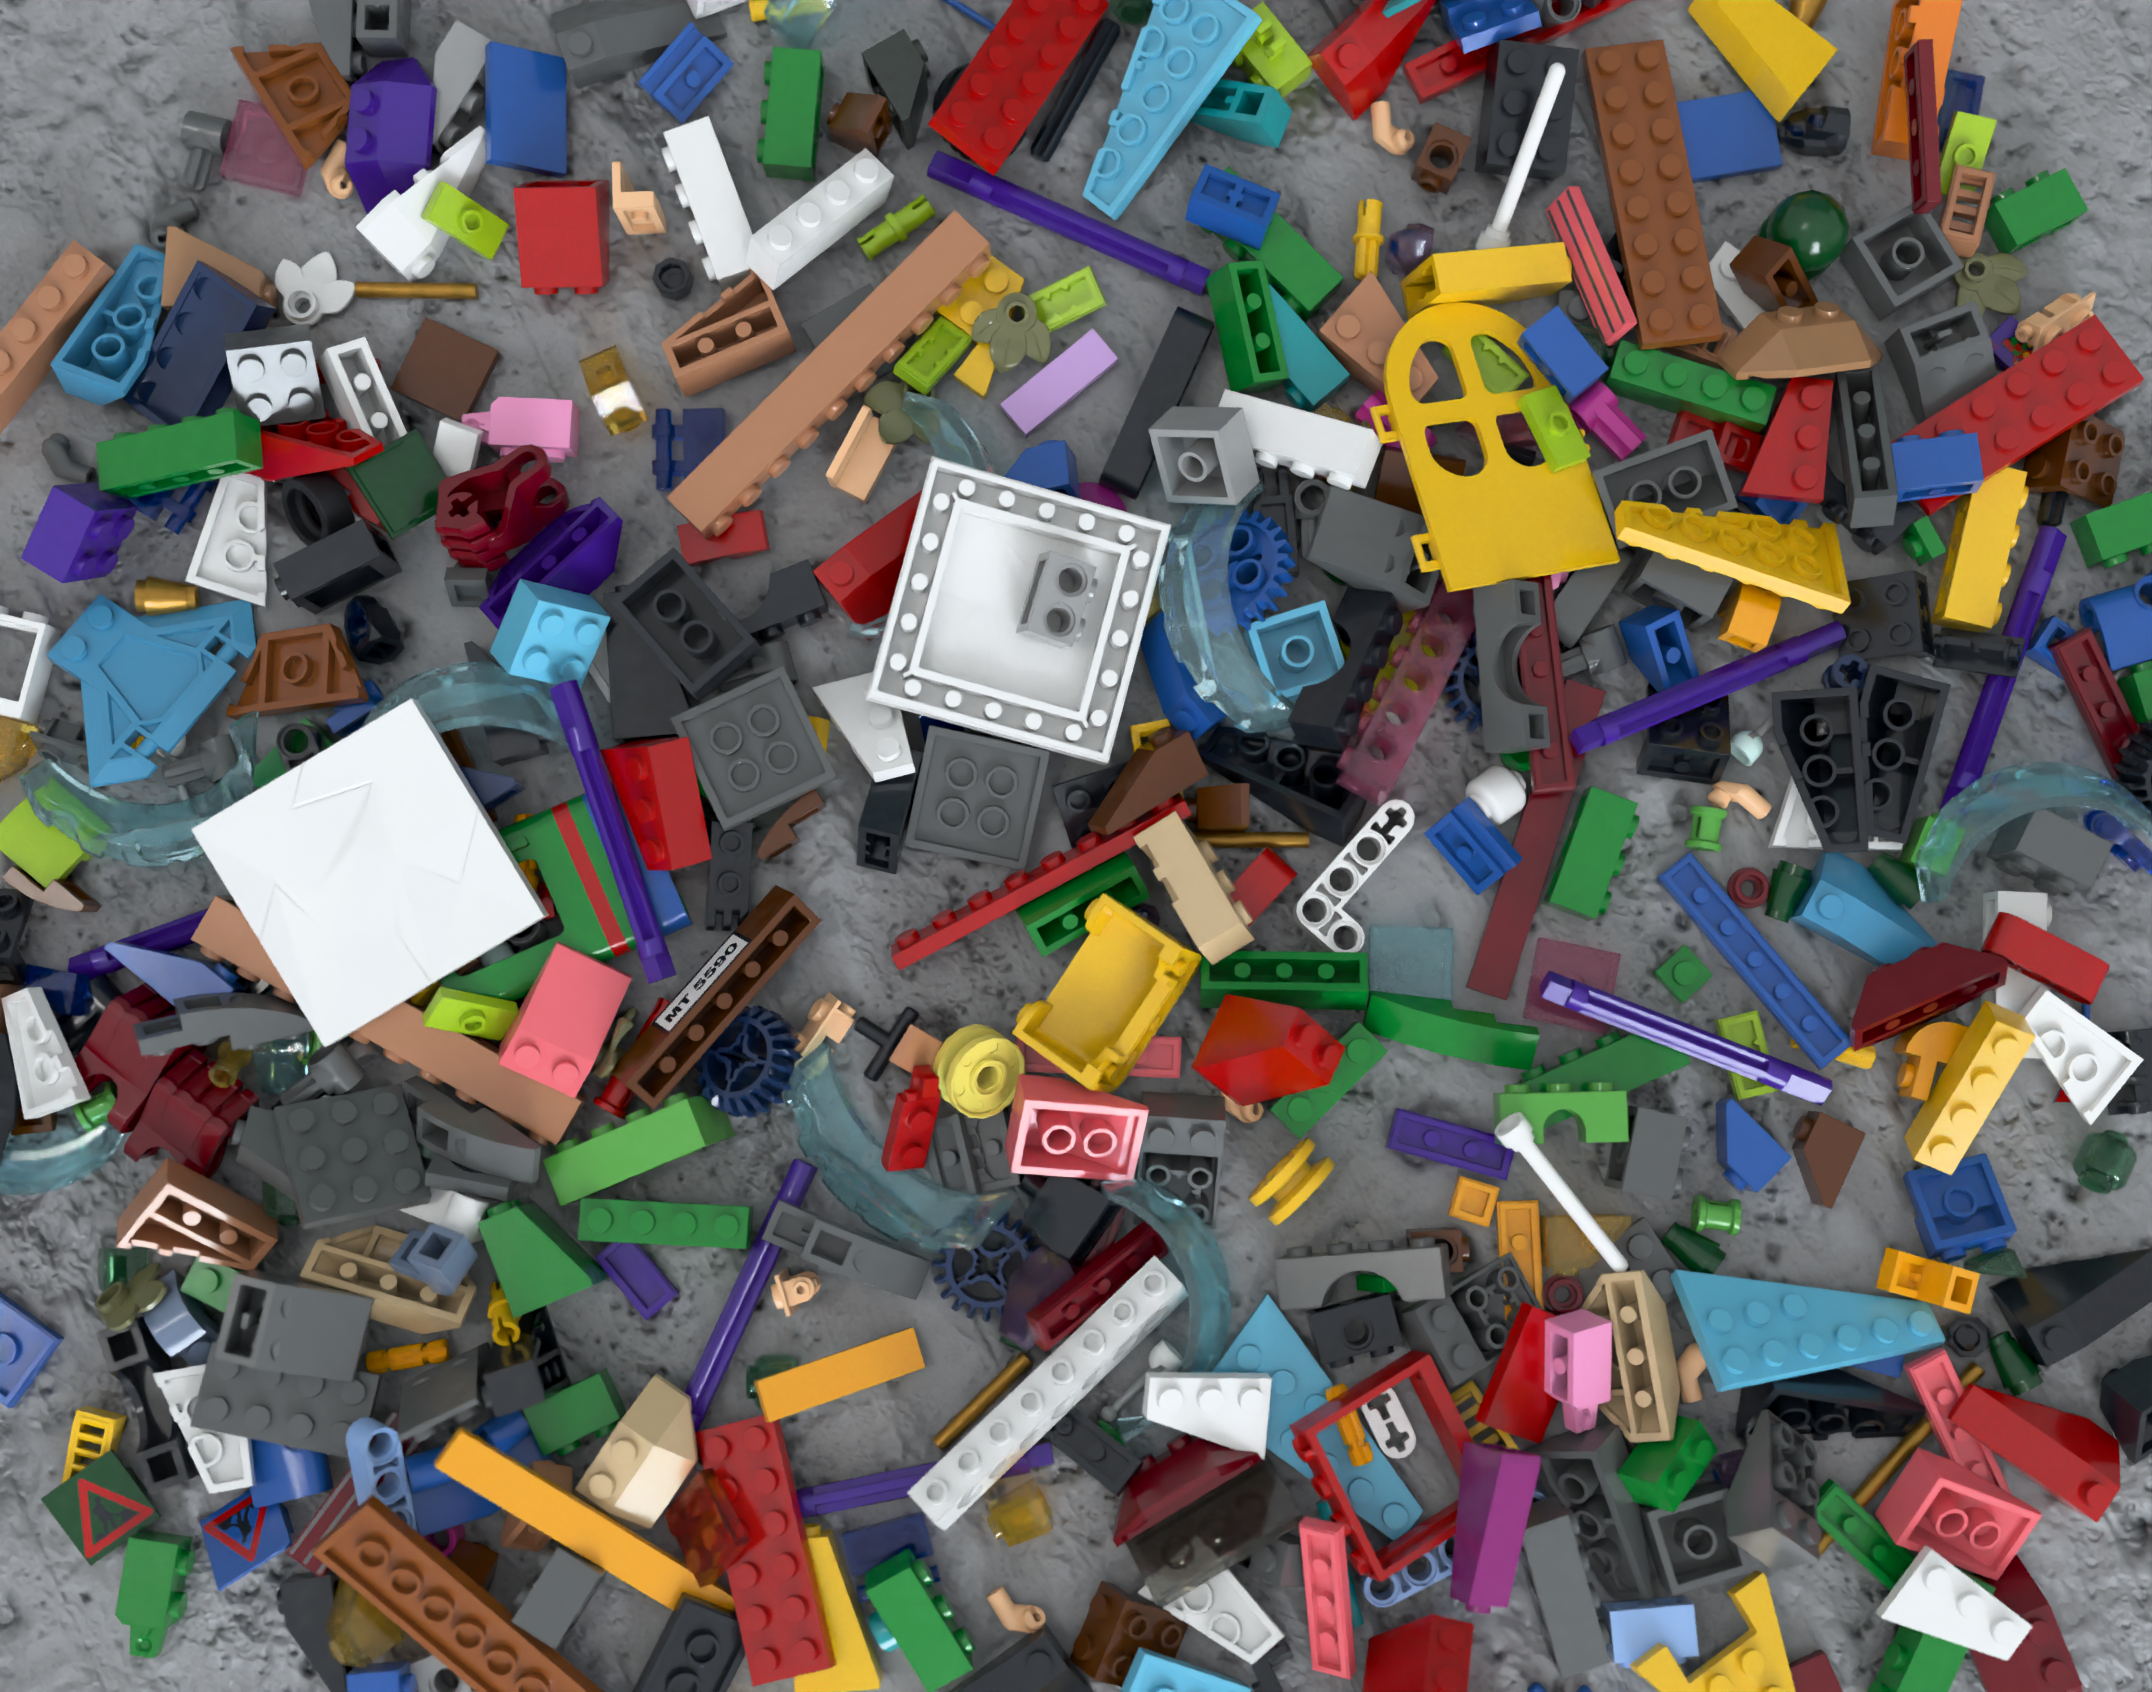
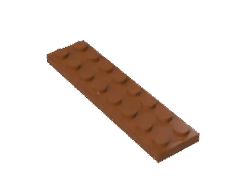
M1664 40L1586 48L1582 55V61L1630 305L1638 322L1635 325L1639 350L1720 341L1724 333Z
M373 1494L319 1540L312 1551L313 1555L476 1692H604L555 1649L511 1622L515 1616Z

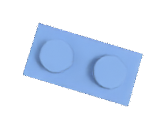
M1684 1595L1652 1598L1650 1601L1624 1600L1601 1602L1602 1619L1611 1639V1644L1605 1645L1610 1659L1614 1663H1619L1620 1667L1631 1668L1630 1664L1658 1643L1667 1646L1677 1664L1686 1663V1657L1699 1656L1694 1604Z

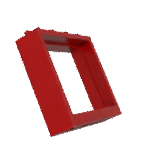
M1411 1350L1289 1425L1295 1437L1292 1440L1294 1450L1304 1463H1308L1314 1475L1311 1478L1312 1486L1322 1500L1327 1501L1333 1513L1329 1516L1330 1521L1344 1525L1345 1539L1351 1549V1552L1348 1553L1351 1564L1361 1576L1365 1575L1380 1583L1455 1535L1458 1500L1379 1551L1374 1552L1316 1434L1409 1377L1460 1480L1464 1441L1473 1442L1431 1355Z

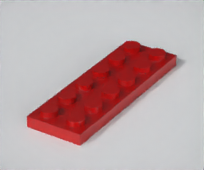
M1013 0L927 125L994 176L1110 3L1107 0Z
M2093 315L1898 438L1908 435H1920L1921 439L1937 438L1940 433L1949 430H1963L1964 434L1977 433L1984 477L1983 482L2141 385L2144 378L2097 316ZM1896 438L1895 440L1891 441L1890 444H1891V443H1896L1895 441H1896L1898 438ZM1962 495L1916 501L1926 515L1930 516Z
M764 1415L696 1432L753 1687L836 1666L780 1419L768 1423L765 1421Z

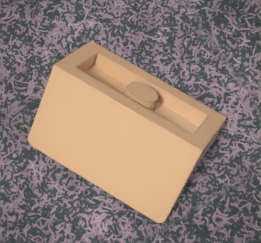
M612 161L613 210L626 234H667V218L654 191H634V187L621 161Z
M863 405L826 473V478L831 487L866 504L897 446V444H886L882 441L878 431L879 418L873 416L872 409L866 405Z

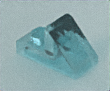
M307 1032L305 1036L299 1039L285 1040L281 1038L265 1042L262 1052H253V1059L262 1093L281 1094V1092L307 1074V1065H302V1059L307 1057L310 1032Z

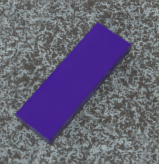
M1395 1108L1385 1146L1389 1149L1506 1181L1514 1154L1512 1148H1505L1504 1145L1495 1143V1134L1400 1108Z

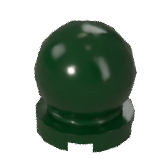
M1808 190L1795 193L1783 199L1758 228L1756 236L1791 246L1808 281H1814L1844 251L1850 225L1844 207L1833 196L1816 190Z

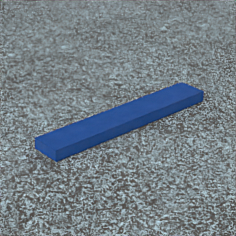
M1691 852L1687 853L1657 877V880L1818 1070L1823 1069L1851 1046L1849 1036Z

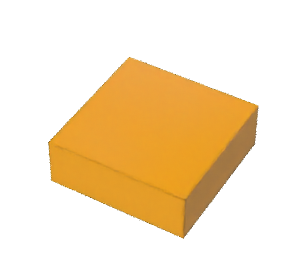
M1458 1175L1447 1215L1489 1227L1500 1188Z

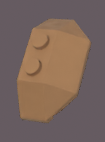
M1823 301L1817 302L1815 306L1811 307L1783 306L1778 311L1760 313L1717 355L1716 363L1735 380L1749 379L1754 376L1765 379L1794 378L1870 368L1882 360L1883 353L1856 321L1843 312L1837 304Z

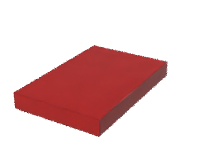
M1522 1302L1475 1420L1484 1425L1541 1444L1558 1403L1557 1399L1544 1391L1545 1320L1558 1315Z

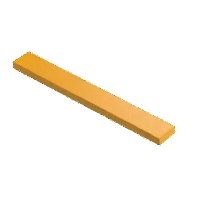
M461 1426L434 1461L435 1468L671 1610H674L682 1592L731 1611L735 1608L730 1590Z

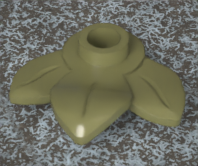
M1975 252L1971 258L1959 257L1964 268L1952 277L1955 285L1958 287L1955 298L1956 307L1975 300L1981 316L1986 309L2004 315H2016L2020 311L2021 294L2015 282L2021 280L2028 273V269L2022 261L2006 253H1997L1987 257L1980 252ZM1969 265L1975 266L1979 270L1980 275L1973 276L1969 272Z
M1014 292L1006 295L1001 299L997 308L983 311L975 320L972 328V340L980 343H990L991 359L1000 373H1005L1016 367L1025 354L1043 363L1046 362L1051 348L1049 329L1037 319L1036 305L1026 294ZM1015 305L1021 306L1025 311L1024 318L1020 321H1014L1009 316V310Z
M884 380L873 386L864 397L863 404L881 414L878 422V431L882 441L886 444H900L914 434L920 441L929 445L940 430V419L933 408L936 401L934 387L925 396L904 380L901 383ZM909 394H916L920 398V402L911 399Z
M631 1007L618 1019L611 1037L606 1043L603 1042L591 1068V1074L601 1079L605 1076L609 1078L612 1075L610 1071L624 1055L625 1051L624 1048L618 1046L619 1041L633 1027L634 1024L631 1020L636 1013V1008Z
M154 1263L140 1270L126 1285L122 1282H116L100 1294L95 1302V1307L99 1310V1317L106 1322L107 1328L113 1331L126 1328L133 1323L138 1312L151 1310L163 1299L168 1286L163 1281L155 1280L161 1266L159 1263Z

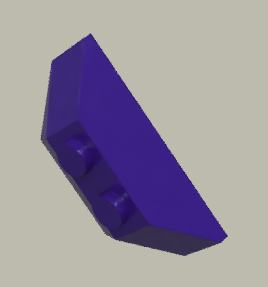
M414 57L381 61L351 86L345 165L367 215L392 191L396 190L400 195L414 185L413 176L423 168L429 171L431 167L437 88L422 68L419 60Z
M601 497L591 500L590 504L579 505L566 511L510 560L511 563L500 569L490 587L488 598L483 600L479 607L480 610L499 630L519 579L590 595L615 571L623 520Z

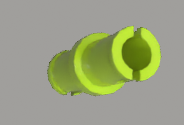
M920 194L918 198L895 214L891 212L884 216L885 221L862 237H858L856 241L868 259L872 261L874 257L897 241L903 243L908 240L907 235L929 219L934 218L936 213L930 203L926 201L925 196Z

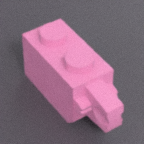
M498 397L491 404L490 411L462 415V424L483 431L481 445L490 446L497 454H500V458H503L522 445L531 444L544 450L549 462L561 463L565 462V457H577L580 409L573 400Z
M1579 1309L1545 1320L1544 1391L1562 1402L1565 1428L1576 1434L1595 1428L1598 1405L1611 1401L1612 1322L1585 1309Z

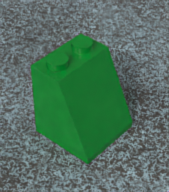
M519 1198L502 1203L486 1210L489 1218L477 1223L514 1318L609 1278L599 1263L535 1202L522 1205Z

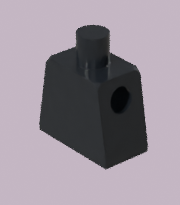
M1027 1174L1020 1184V1189L1033 1199L1024 1213V1219L1058 1259L1065 1265L1081 1267L1125 1204L1120 1198L1082 1178L1050 1176L1047 1179L1043 1175Z

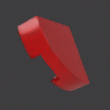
M540 881L539 885H537L540 901L549 914L541 920L546 922L561 920L545 881Z

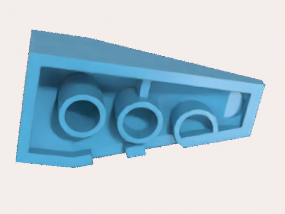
M136 243L55 356L51 366L65 393L99 406L126 396L146 367L162 308L164 253Z
M1823 850L1809 878L1812 884L1790 917V920L1877 967L1887 963L1893 965L1902 961L1919 948H1931L1938 945L1901 905L1898 906L1863 865L1841 853L1825 854Z

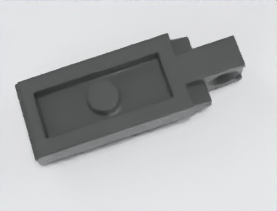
M1641 1217L1610 1237V1240L1627 1260L1628 1271H1645L1665 1302L1667 1314L1672 1315L1680 1329L1687 1331L1691 1327L1670 1278L1671 1274L1679 1269L1646 1218Z

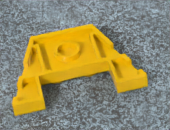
M992 255L989 258L990 264L987 269L975 279L971 276L961 286L962 292L958 298L948 307L942 305L935 312L936 315L939 317L942 315L970 336L972 335L975 320L983 311L997 308L1001 299L1010 293H1022L1025 284L1024 278ZM1017 305L1011 307V309L1009 310V316L1012 320ZM972 340L977 345L956 371L954 379L984 400L988 394L996 367L991 359L990 343H980Z
M1757 1570L1727 1591L1749 1630L1688 1677L1684 1676L1667 1646L1661 1643L1656 1644L1630 1664L1632 1670L1655 1687L1657 1692H1796L1767 1577L1764 1572Z

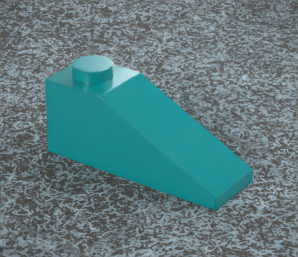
M1220 79L1189 122L1243 142L1278 148L1292 110L1275 87Z
M1270 284L1269 289L1289 379L1283 382V386L1286 388L1284 394L1296 409L1301 410L1303 408L1307 412L1314 413L1346 386L1350 374Z

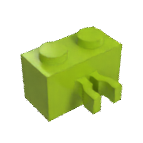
M1261 2L1252 11L1260 16L1262 22L1231 65L1234 68L1240 67L1248 77V83L1275 87L1281 97L1284 98L1309 79L1313 62L1266 4Z

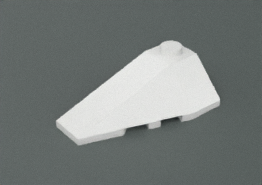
M478 126L443 153L440 159V166L426 171L424 168L413 176L415 183L411 188L401 195L396 190L392 191L356 226L377 253L408 282L423 279L431 273L435 267V261L440 257L450 237L421 218L438 182H446L467 197L470 196L486 164L485 130Z

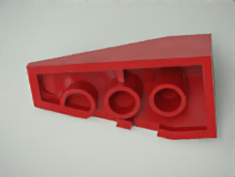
M1366 0L1307 54L1308 58L1313 62V70L1352 121L1356 120L1372 103L1385 93L1436 0H1421L1389 18L1382 14L1389 0Z
M325 408L326 418L261 426L263 468L245 473L261 477L263 481H277L287 477L354 466L384 451L382 442L364 431L348 429L346 420L341 417L331 419L329 410Z
M922 490L845 544L813 571L817 581L868 641L885 629Z
M1969 1383L1946 1417L2065 1506L2096 1523L2120 1489L2119 1442L2084 1416L2057 1410L2047 1405L2037 1404L2013 1395Z

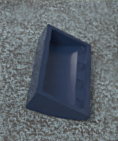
M197 260L151 346L146 367L123 400L154 424L174 425L181 423V419L187 416L208 417L216 415V410L223 407L233 389L225 352L224 334L266 329L276 308L232 278L203 261Z

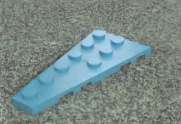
M1151 1L1154 4L1147 26L1141 29L1121 85L1123 93L1117 110H1112L1108 121L1110 125L1103 148L1098 149L1082 194L1084 198L1113 220L1117 221L1262 22L1257 13L1240 1Z
M1675 1270L1670 1276L1717 1392L1937 1348L1946 1341L1928 1302L1684 1270Z
M1266 1293L1210 1373H1268L1272 1378L1266 1448L1311 1480L1314 1475L1308 1463H1304L1295 1452L1292 1445V1440L1295 1437L1289 1425L1327 1403L1325 1391L1333 1386V1384L1269 1294ZM1336 1422L1317 1433L1316 1436L1354 1512L1390 1539L1396 1540L1410 1531L1422 1514L1423 1509L1364 1427L1366 1435L1364 1441L1369 1442L1373 1453V1460L1362 1466L1354 1467L1347 1453L1349 1446L1344 1445Z

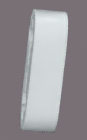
M1390 1388L1381 1394H1388L1389 1398L1383 1401L1388 1415L1381 1417L1379 1411L1374 1406L1368 1408L1367 1403L1362 1405L1360 1409L1378 1446L1384 1454L1391 1458L1400 1459L1412 1453L1416 1437L1396 1393ZM1389 1422L1393 1423L1399 1433L1406 1431L1407 1436L1402 1438L1404 1446L1399 1449L1393 1444L1386 1446L1385 1441L1390 1438V1433L1385 1424Z

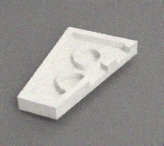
M873 672L812 687L815 698L826 709L837 729L843 733L850 743L852 750L875 783L916 772L901 709L866 700Z
M2042 986L2038 988L2019 1012L2020 1015L2025 1017L2036 1036L2032 1046L2083 1120L2092 1125L2144 1059Z
M1927 1545L1922 1548L1875 1612L1882 1619L2008 1661L2033 1627Z

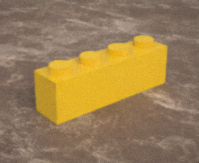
M2007 467L1983 482L1977 493L1964 494L1959 497L1931 624L1951 629L1983 633L1992 629V626L1998 623L2002 612V603L1998 602L2001 587L2006 585L2011 572V564L2007 563L2010 548L2012 549L2015 546L2020 532V526L2016 524L2019 510L2026 503L2029 492L2028 486H2025L2027 472Z
M1987 1000L1984 1001L1931 1090L1928 1100L1924 1102L1904 1136L1913 1160L1949 1175L1953 1174L2036 1037L2023 1015Z

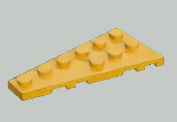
M1622 500L1614 512L1617 539L1624 541L1628 545L1640 546L1661 553L1669 559H1679L1694 564L1705 571L1717 572L1735 578L1741 583L1753 584L1771 590L1782 597L1789 596L1810 603L1818 609H1827L1843 614L1851 603L1835 523L1824 522L1820 528L1808 527L1809 525L1806 520L1793 519L1787 525L1779 524L1771 516L1718 511L1714 517L1705 516L1700 508L1687 507L1684 513L1672 512L1664 504Z

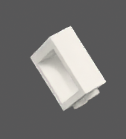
M0 606V627L36 635L19 701L0 697V716L37 724L53 662L50 661L46 654L60 640L62 630L48 625V617L26 611L23 612L22 618L10 616V609Z

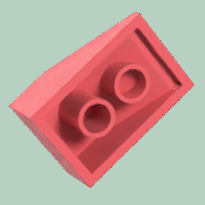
M556 941L523 1001L518 1015L499 1045L498 1064L575 1098L598 1056L632 980V976Z
M1019 1074L1005 1141L1010 1172L1133 1182L1149 1112L1148 1106L1105 1092L1089 1090L1084 1085L1062 1078Z
M1917 1448L1874 1513L1896 1545L1918 1553L1927 1545L1952 1565L1998 1581L2042 1517L2039 1510L1953 1460L1921 1448Z

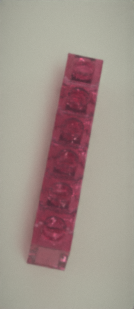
M1443 577L1441 580L1437 579L1429 606L1425 607L1423 613L1417 610L1405 632L1411 634L1406 646L1400 643L1388 665L1394 668L1389 679L1382 677L1373 692L1371 699L1377 702L1372 712L1370 713L1365 710L1359 719V727L1356 732L1359 737L1354 747L1347 745L1336 764V767L1341 769L1335 782L1336 784L1378 807L1391 794L1476 626L1473 615V588L1447 592ZM1438 612L1448 615L1452 624L1442 621ZM1421 645L1430 647L1435 657L1426 655L1422 651ZM1403 678L1413 680L1418 687V691L1409 689L1405 685ZM1386 712L1395 713L1400 718L1401 725L1390 722ZM1368 746L1378 747L1382 751L1384 759H1377L1372 756Z

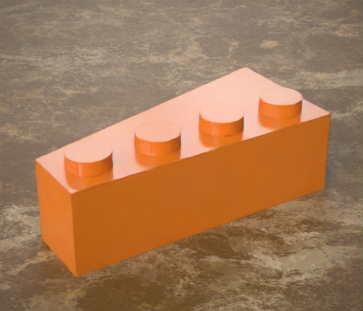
M1895 0L1893 2L1870 154L1910 161L1904 55L1919 39H1933L1938 117L1939 109L1944 100V84L1963 0Z

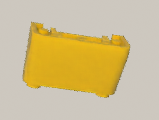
M1103 893L1100 899L1096 898L1085 911L1084 919L1087 920L1085 929L1090 932L1085 942L1047 1000H1038L1034 1004L1029 1002L1023 1006L1016 1017L1017 1026L1012 1034L1089 1090L1111 1093L1124 1082L1195 975L1200 966L1202 956L1110 895Z

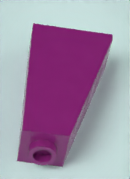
M1464 1441L1450 1597L1464 1603L1466 1611L1490 1614L1491 1607H1508L1540 1468L1541 1456L1500 1444Z

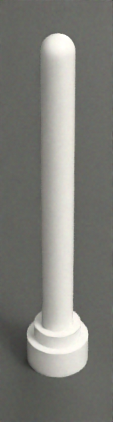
M1561 63L1552 64L1548 70L1492 224H1488L1486 230H1482L1475 246L1478 250L1510 247L1512 241L1509 239L1511 232L1508 230V226L1565 75V67Z
M1518 1112L1503 1119L1496 1127L1495 1135L1505 1148H1512L1513 1151H1519L1613 1271H1626L1628 1269L1627 1260L1533 1142V1127L1524 1115Z

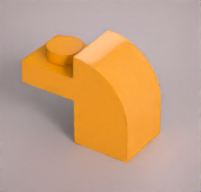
M1738 581L1734 593L1724 599L1721 604L1718 616L1724 617L1717 639L1754 653L1763 649L1768 644L1776 622L1782 596L1771 590Z
M1926 1022L1905 1031L1896 1041L1892 1051L1908 1056L1907 1062L1902 1063L1897 1074L1896 1082L1897 1086H1900L1898 1096L1914 1101H1927L1936 1065L1946 1067L1969 1027L1952 1022Z
M1886 1247L1879 1269L1876 1288L1970 1314L1980 1274Z

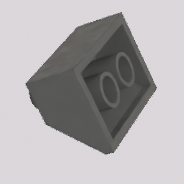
M1712 429L1591 472L1618 550L1630 546L1624 541L1617 539L1614 512L1622 500L1664 504L1672 512L1684 513L1687 507L1700 508L1705 516H1714L1718 511H1728L1738 507Z

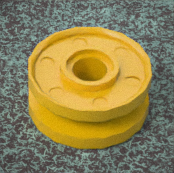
M1306 1137L1291 1149L1269 1171L1248 1197L1256 1207L1271 1197L1277 1201L1267 1217L1275 1226L1282 1223L1303 1204L1335 1166V1163L1328 1156L1321 1158L1312 1166L1307 1162L1316 1146L1309 1137Z

